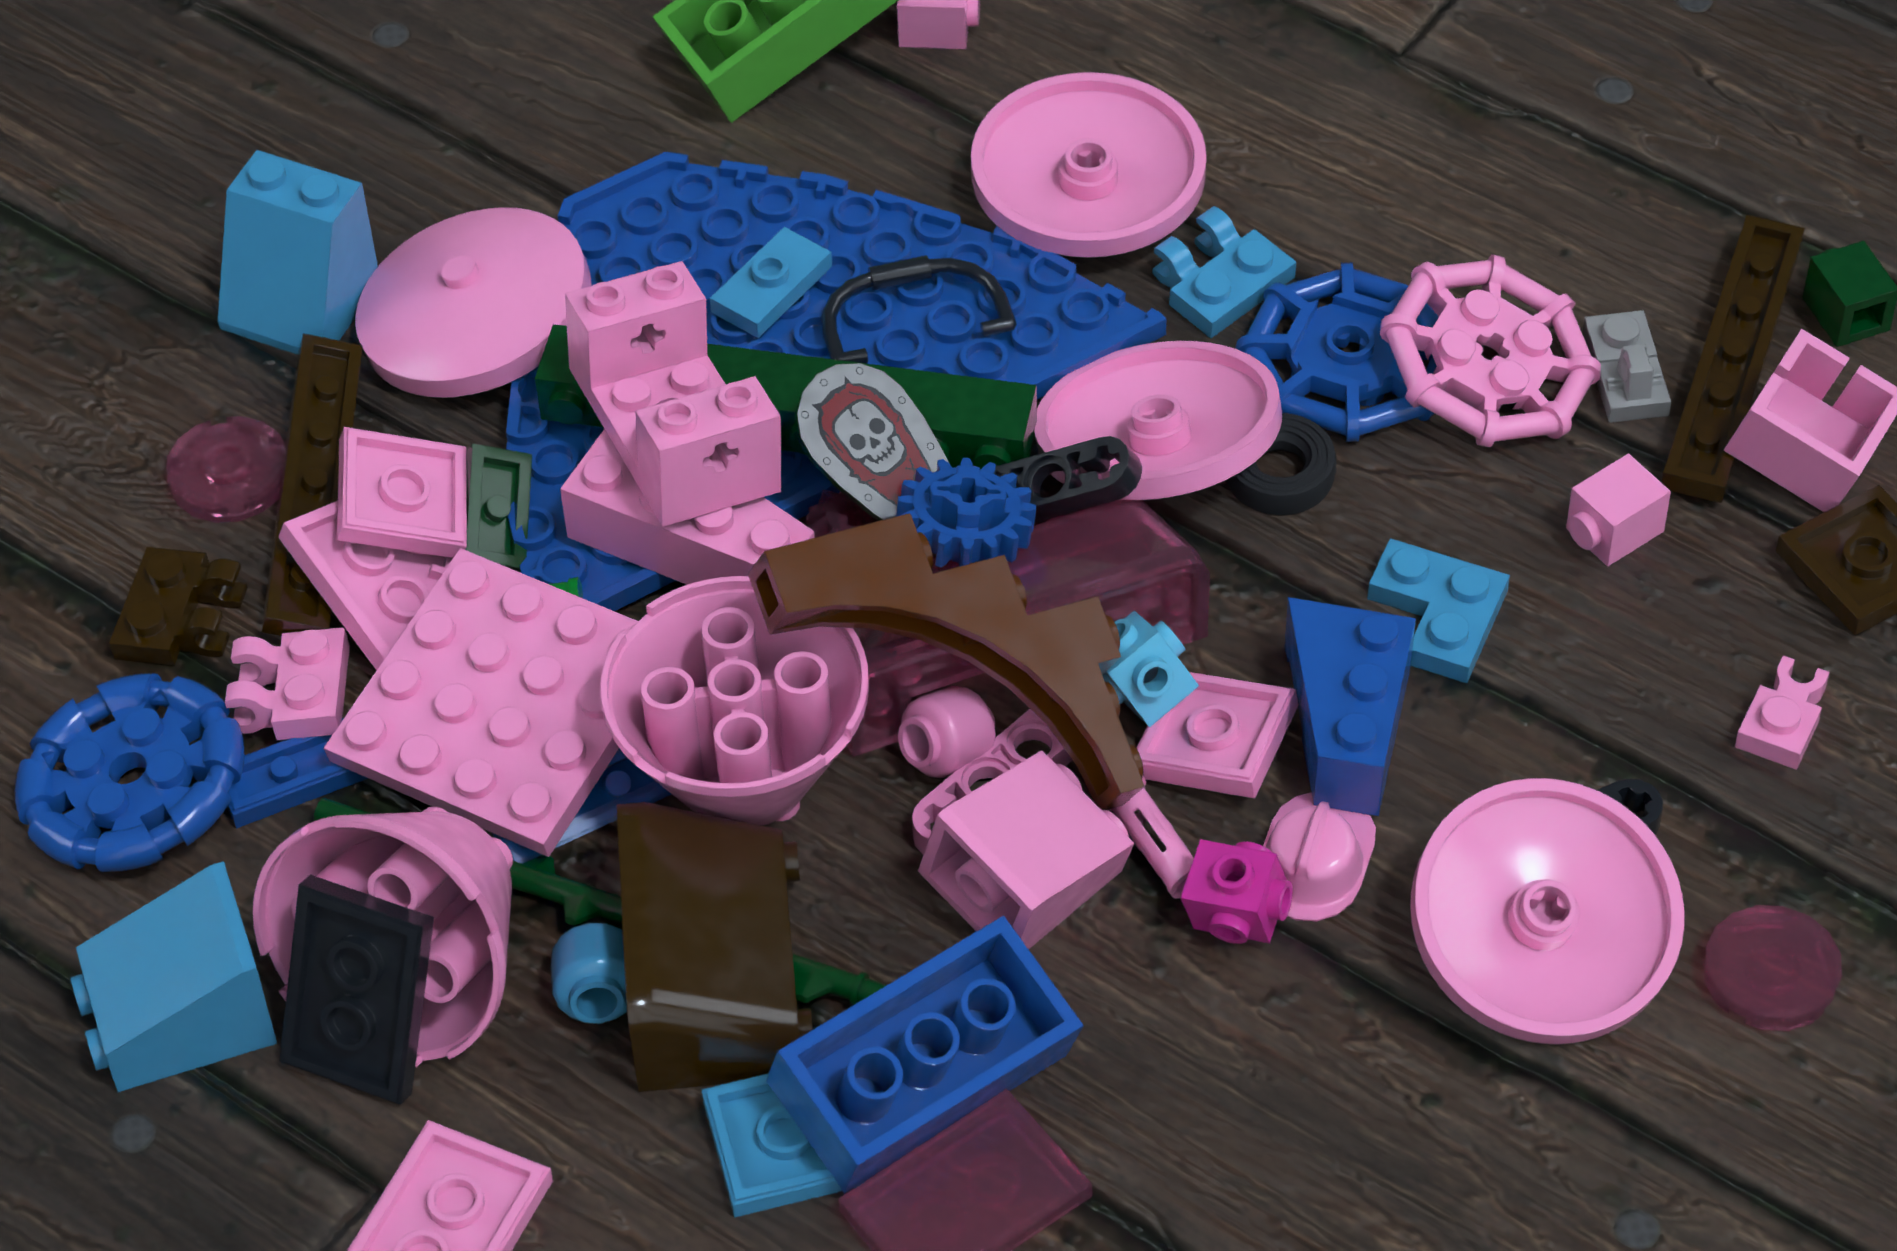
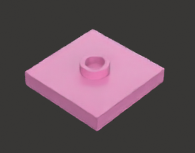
M344 427L339 439L337 540L454 558L460 548L465 550L467 547L466 446Z
M1189 672L1199 687L1151 727L1147 726L1137 746L1143 763L1145 779L1255 799L1299 705L1296 689Z

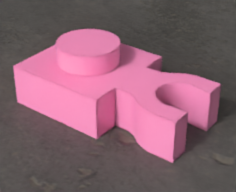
M1783 655L1777 667L1774 690L1760 685L1738 731L1735 748L1797 770L1819 723L1822 707L1815 704L1823 696L1830 672L1817 668L1812 681L1808 683L1796 682L1791 678L1795 659Z

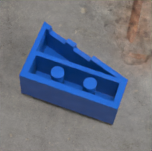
M1288 597L1284 647L1287 662L1290 663L1294 684L1293 689H1296L1299 704L1297 709L1302 727V744L1314 805L1318 806L1319 803L1324 801L1328 802L1330 808L1379 816L1411 668L1416 618Z

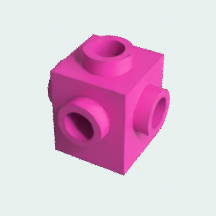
M1200 839L1181 900L1194 929L1210 932L1216 938L1234 944L1245 943L1247 939L1270 944L1277 920L1284 921L1288 916L1292 903L1293 887L1291 881L1286 879L1277 853H1272L1266 847L1253 842H1239L1234 846Z

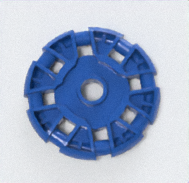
M156 673L135 674L106 681L96 685L99 692L77 704L72 698L62 705L35 733L29 743L33 752L29 759L21 760L18 767L14 789L15 805L19 820L23 824L30 825L27 832L29 838L49 857L76 869H81L86 864L96 865L100 872H119L137 869L164 860L161 854L183 842L188 847L210 829L223 814L231 801V796L228 793L232 784L240 781L244 767L245 752L241 728L236 719L228 717L230 710L226 708L225 702L218 694L194 680L180 676L175 677L172 682L162 681L159 674ZM159 706L168 707L163 718H160L157 713ZM111 714L116 721L92 733L89 726ZM202 737L199 741L190 745L192 741ZM57 762L64 763L67 768L66 771L53 769ZM139 767L146 768L145 772L137 780L127 784L118 783L119 779L127 771ZM192 777H194L195 780H200L194 783L192 787H189ZM71 807L74 808V809H72V810L66 812L65 814H61L62 812L68 810V809L71 808ZM100 827L107 828V829H112V830H111V831H106V832H104L103 834H101V829H100Z

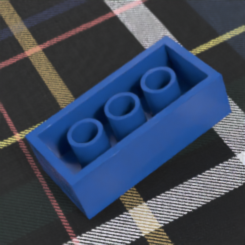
M1003 915L780 1049L776 1054L766 1081L826 1168L834 1176L842 1191L846 1193L1067 1056L1084 1025Z

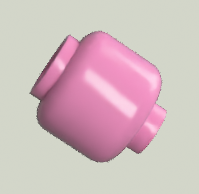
M951 686L921 696L910 702L903 712L898 732L899 747L906 760L928 777L934 778L948 777L956 770L984 755L994 746L996 737L995 719L990 708L977 693L967 687Z

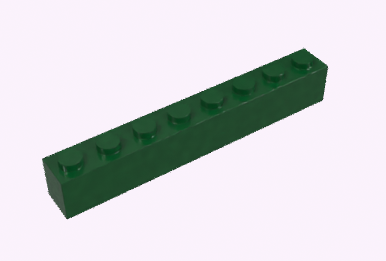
M553 324L535 376L541 419L569 425L581 424L603 427L569 369L567 326ZM707 344L708 357L725 384L756 376L781 416V450L798 452L806 455L798 441L795 423V413L800 394L818 373L837 364L858 363ZM861 363L885 372L902 386L925 418L952 468L960 466L963 458H970L973 466L982 469L989 462L999 466L1030 457L1035 436L1034 429L1037 422V385Z

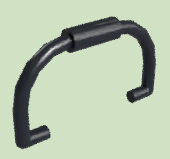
M927 255L868 267L867 273L847 280L829 296L821 315L823 338L830 358L868 363L866 348L848 352L843 350L837 332L836 321L842 304L854 293L872 287L874 291L930 279L932 274L954 273L970 277L984 286L993 300L999 318L980 323L983 337L1012 331L1017 323L1007 295L995 276L972 262L955 258L929 259Z

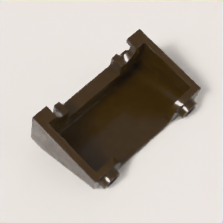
M646 802L617 804L626 999L638 1091L648 1092L715 1086L769 1074L777 1052L813 1030L811 1008L797 1010L787 882L800 881L797 841L784 842L782 829Z

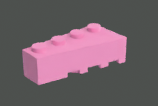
M605 429L560 488L567 538L684 584L718 577L748 576L749 571L764 551L815 538L812 529L764 497L662 527Z

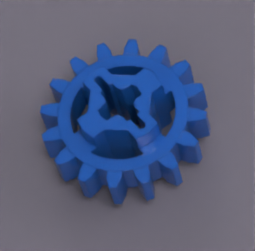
M963 458L960 466L952 468L947 461L941 459L937 461L936 472L933 473L926 468L919 467L916 469L915 481H903L901 496H898L896 517L908 513L911 514L917 532H921L926 536L932 553L936 554L935 566L943 567L949 560H952L953 562H958L960 567L1005 555L1007 561L1013 562L1016 560L1018 548L1028 549L1031 532L1034 530L1036 505L1030 503L1032 493L1030 488H1016L1017 475L1013 472L1001 477L995 475L996 464L989 462L980 469V467L973 466L970 458Z

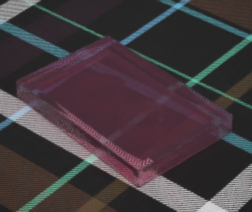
M1005 1089L839 1198V1211L873 1251H1012L1091 1198L1092 1183L1008 1089Z

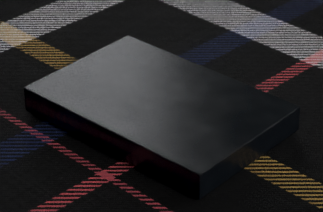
M311 874L304 879L298 886L279 1062L401 1105L412 1094L434 917Z

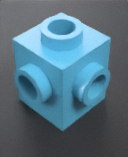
M1132 611L1125 618L1114 621L1120 636L1119 652L1121 658L1103 674L1105 682H1109L1115 689L1119 704L1124 703L1147 726L1151 727L1199 687V685L1178 658L1186 649L1173 631L1162 620L1152 626L1136 611Z

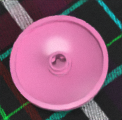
M1087 72L1058 75L1030 83L1014 91L997 103L985 116L975 133L972 143V185L980 206L993 223L1013 238L1029 246L1054 254L1072 257L1119 255L1146 247L1161 240L1178 228L1191 215L1200 200L1205 185V142L1191 114L1174 98L1154 86L1133 78L1107 73Z
M489 208L456 215L415 234L392 251L376 268L367 281L357 304L355 316L357 337L360 344L363 345L362 349L375 372L383 380L400 390L415 395L442 398L485 392L510 383L539 366L552 325L567 326L565 293L592 286L590 270L581 247L571 231L562 223L545 214L520 208Z
M1165 341L1133 346L1112 352L1065 375L1045 394L1038 405L1034 433L1038 454L1099 437L1112 436L1120 439L1138 456L1142 465L1141 479L1137 487L1128 496L1120 500H1151L1184 495L1205 489L1225 481L1251 466L1263 456L1275 441L1281 428L1282 407L1279 388L1273 374L1263 363L1251 355L1228 346L1208 342ZM1116 459L1110 460V467L1119 464ZM1080 467V471L1082 474L1087 472L1082 467ZM1110 467L1108 471L1100 474L1104 479L1110 476ZM1064 471L1051 473L1055 479L1063 484L1065 483Z
M1528 778L1494 785L1476 793L1453 809L1432 834L1419 859L1413 878L1410 902L1411 922L1417 947L1429 973L1441 990L1461 1010L1479 1023L1512 1038L1534 1043L1569 1044L1601 1037L1631 1021L1655 998L1670 976L1681 949L1684 933L1685 912L1679 879L1668 854L1654 833L1640 818L1613 798L1584 785L1557 779Z

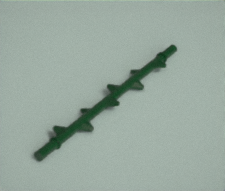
M322 798L316 806L314 821L340 815L372 813ZM542 855L525 863L513 861L510 869L512 888L563 905L565 922L567 924L576 926L594 917H600L623 925L621 896L555 875L554 858L551 856ZM793 954L796 1000L799 1002L807 1003L828 993L849 1000L850 1006H853L887 986V984L869 979L868 973L860 972L857 975Z

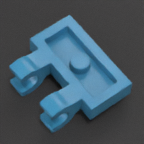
M1215 206L1196 218V223L1206 231L1197 236L1194 241L1195 245L1204 254L1213 257V259L1199 268L1184 243L1171 236L1154 248V253L1163 261L1155 266L1152 271L1153 275L1162 284L1171 287L1169 305L1209 338H1213L1264 300V290L1272 284L1278 282L1285 285L1294 279L1297 263L1255 229L1244 237H1240L1228 215Z

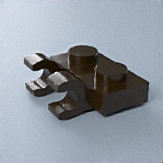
M147 547L109 642L114 659L175 666L180 651L198 653L207 657L223 656L230 635L227 631L218 630L223 617L222 611L209 607L197 608L199 602L224 608L241 607L248 587L246 583L236 582L241 569L240 562L231 559H216L209 563L205 552Z

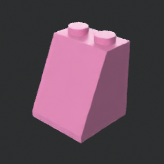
M1041 750L938 813L918 872L976 932L1004 915L1027 948L1030 949L1122 872L1134 842L1129 838L1126 827L1116 815L1110 811L1101 810L1083 792L1080 781L1069 768L1062 764H1055Z

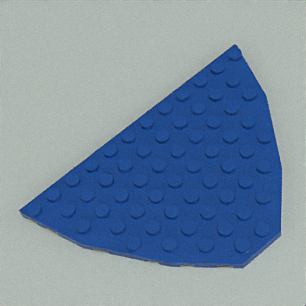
M663 152L564 198L558 213V222L571 231L581 247L590 270L592 286L597 283L651 270L658 266L683 261L706 297L707 344L831 359L823 338L821 319L829 296L847 280L867 273L868 267L927 255L929 259L955 258L972 262L995 276L1007 295L1017 323L1015 329L983 337L980 323L999 318L993 300L984 286L967 276L954 273L932 274L930 279L874 291L872 287L854 293L842 304L836 317L837 332L844 352L866 348L868 363L866 364L1037 385V399L1045 396L1065 375L1112 352L1149 344L1166 335L1167 319L1162 313L1153 308L1147 313L1125 301V292L1109 283L1103 287L1096 285L1076 273V264L1058 254L1029 246L1013 238L998 226L995 227L992 233L962 224L961 217L956 213L876 190L873 196L849 190L848 181L826 174L802 171L800 179L769 175L768 166L722 160L720 167L691 164L689 163L688 155ZM783 227H786L831 251L832 267L774 324L757 338L711 313L710 297ZM537 367L511 382L506 427V449L532 454L528 538H525L522 525L516 531L514 501L508 514L514 544L516 543L527 550L526 559L519 565L520 573L547 584L567 582L569 578L579 577L582 585L583 599L616 611L676 580L567 538L560 488L603 432L604 427L581 424L569 425L557 421L542 420L535 383ZM781 450V492L765 496L764 498L798 520L845 495L810 462L807 455Z

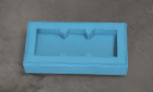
M783 227L710 297L711 313L759 338L832 267L831 251Z

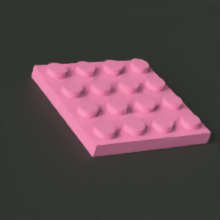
M460 548L325 745V753L332 763L430 806L439 807L449 813L462 816L487 831L549 857L619 749L609 732L603 714L600 693L601 674L606 655L620 631L626 634L638 621Z

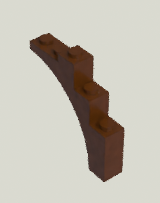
M910 513L766 550L749 571L748 576L770 635L814 627L870 628L919 639L967 660L1008 687L1047 724L1077 765L1095 804L1101 810H1110L1123 806L1145 787L1142 780L1143 763L1140 754L1132 743H1128L1119 720L1120 704L1113 686L1109 682H1105L1103 674L1121 658L1119 652L1120 636L1114 620L1109 615H1105L1098 596L1027 615L1025 588L1020 578L1016 574L1011 573L1005 555L933 574L931 570L933 555L930 544L923 533L917 532Z

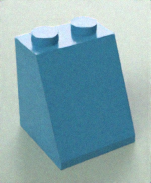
M255 151L228 187L226 193L218 308L219 329L297 355L303 333L334 340L342 338L355 319L357 304L367 281L378 267L361 182L263 151Z
M224 861L208 866L76 947L83 974L70 977L81 1016L94 1013L97 1028L85 1031L88 1046L96 1071L106 1067L110 1068L117 1092L277 1044L256 964Z

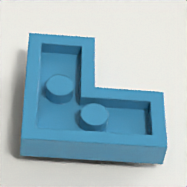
M1390 538L1369 582L1368 600L1422 616L1414 634L1411 666L1468 683L1508 592L1510 575Z

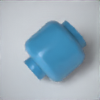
M588 923L573 927L561 935L554 945L551 956L552 994L558 1008L570 1018L584 1023L600 1024L615 1020L627 1013L622 929L605 923Z

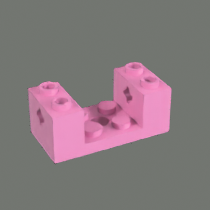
M683 261L658 266L651 270L565 293L569 369L662 527L781 492V416L756 376L725 384L707 354L706 297Z

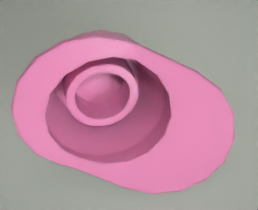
M1312 792L1298 795L1280 807L1272 819L1263 846L1272 853H1277L1286 879L1292 883V903L1287 917L1299 921L1317 922L1337 916L1353 903L1362 886L1375 846L1376 827L1370 815L1330 808L1328 802L1324 801L1316 806L1313 803Z

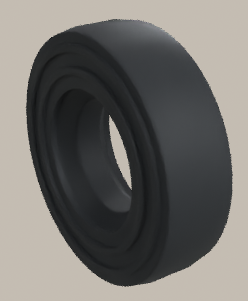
M1282 413L1280 431L1266 452L1279 450L1294 453L1304 462L1303 469L1294 476L1273 477L1261 472L1256 462H1254L1242 472L1227 479L1231 492L1239 501L1249 508L1271 515L1297 514L1316 506L1329 493L1336 473V453L1329 435L1319 425L1307 418Z

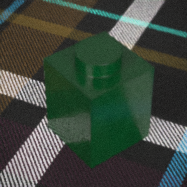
M1860 241L1841 248H1831L1821 254L1810 257L1802 298L1835 346L1840 347L1890 331L1897 303V285L1866 242Z

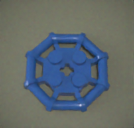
M1341 263L1340 269L1287 285L1278 282L1272 284L1264 290V302L1247 334L1236 342L1235 349L1256 358L1273 374L1279 388L1282 413L1307 418L1322 429L1345 435L1346 442H1359V436L1415 418L1420 421H1426L1435 415L1421 405L1413 408L1405 399V394L1408 390L1389 343L1380 336L1381 320L1392 313L1409 285L1353 269V263ZM1333 296L1332 304L1318 308V300ZM1426 303L1416 322L1418 325L1433 328L1439 316ZM1289 317L1294 321L1287 334H1274L1281 319ZM1349 342H1355L1359 344V351L1345 352L1337 347L1345 348ZM1418 350L1421 359L1427 360L1425 352ZM1431 354L1428 359L1430 362L1426 368L1427 374H1433L1437 367ZM1270 359H1286L1292 368V377L1283 382ZM1309 392H1314L1345 402V410L1305 398L1304 396ZM1392 392L1399 397L1398 399L1375 405L1381 402L1386 393ZM1360 405H1361V406H1371V405H1375V406H1372V407H1369V408H1365V409L1360 410Z

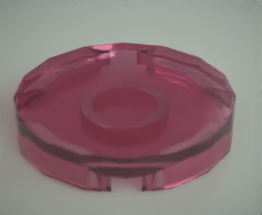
M243 416L226 417L227 423L211 426L210 421L194 426L177 439L167 456L166 470L169 489L179 507L195 518L214 523L236 522L263 513L279 500L285 444L280 434L262 421Z
M1756 905L1733 912L1715 927L1706 946L1703 959L1704 982L1715 1003L1727 1013L1731 1009L1736 1014L1745 1017V1024L1761 1030L1789 1031L1812 1024L1824 1014L1825 1008L1832 1003V1000L1834 1001L1842 978L1841 953L1830 933L1810 916L1784 906Z

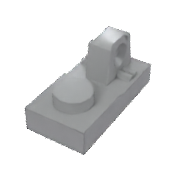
M1644 310L1584 317L1583 337L1591 356L1600 361L1601 376L1597 385L1608 422L1669 416L1671 400Z

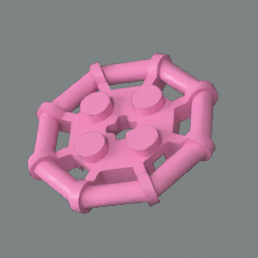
M1491 255L1486 261L1442 266L1424 262L1415 267L1411 274L1412 281L1392 313L1385 316L1380 324V336L1391 347L1408 390L1405 394V399L1412 407L1421 405L1474 436L1476 444L1485 447H1491L1497 441L1543 435L1559 439L1567 434L1572 427L1571 419L1589 387L1597 383L1601 376L1600 361L1591 356L1572 311L1575 302L1569 295L1565 293L1559 296L1506 265L1505 258L1497 255ZM1482 285V290L1471 291L1465 298H1455L1448 290L1451 288ZM1501 290L1537 310L1539 313L1532 316L1501 298ZM1426 303L1439 316L1433 328L1418 325L1416 322ZM1552 326L1566 358L1554 356L1551 351L1552 335L1549 328ZM1481 345L1491 347L1500 356L1496 355L1492 361L1484 358L1481 355L1483 352ZM1418 350L1425 352L1427 360L1432 354L1437 366L1433 374H1427ZM1545 379L1563 383L1554 401H1548L1539 391ZM1516 403L1512 410L1523 409L1525 411L1523 414L1500 416L1498 412L1502 405Z

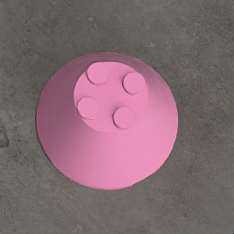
M749 576L706 579L687 584L655 599L646 606L647 614L633 625L626 634L622 631L619 632L606 655L602 668L600 693L603 714L615 743L639 769L694 812L762 826L774 821L789 820L800 809L801 799L849 743L864 716L869 692L868 664L865 651L853 628L814 627L770 635Z
M429 807L422 812L340 815L309 823L295 831L274 850L263 866L257 880L253 900V926L260 955L269 953L275 969L285 984L279 990V993L286 1001L298 886L310 874L433 916L434 923L415 1068L422 1061L439 1059L446 1056L451 1059L469 1048L482 1035L494 1019L502 1000L506 977L512 893L510 869L513 865L512 853L503 841L491 837L474 822L454 813H449L439 807Z

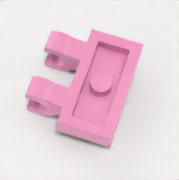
M345 627L282 633L281 646H273L264 639L253 636L241 637L233 641L231 660L233 664L241 665L239 680L227 685L225 705L226 708H235L233 719H236L239 723L242 734L254 733L261 729L272 727L276 740L334 734L342 722L350 650ZM276 683L275 691L267 690L263 687L267 684Z

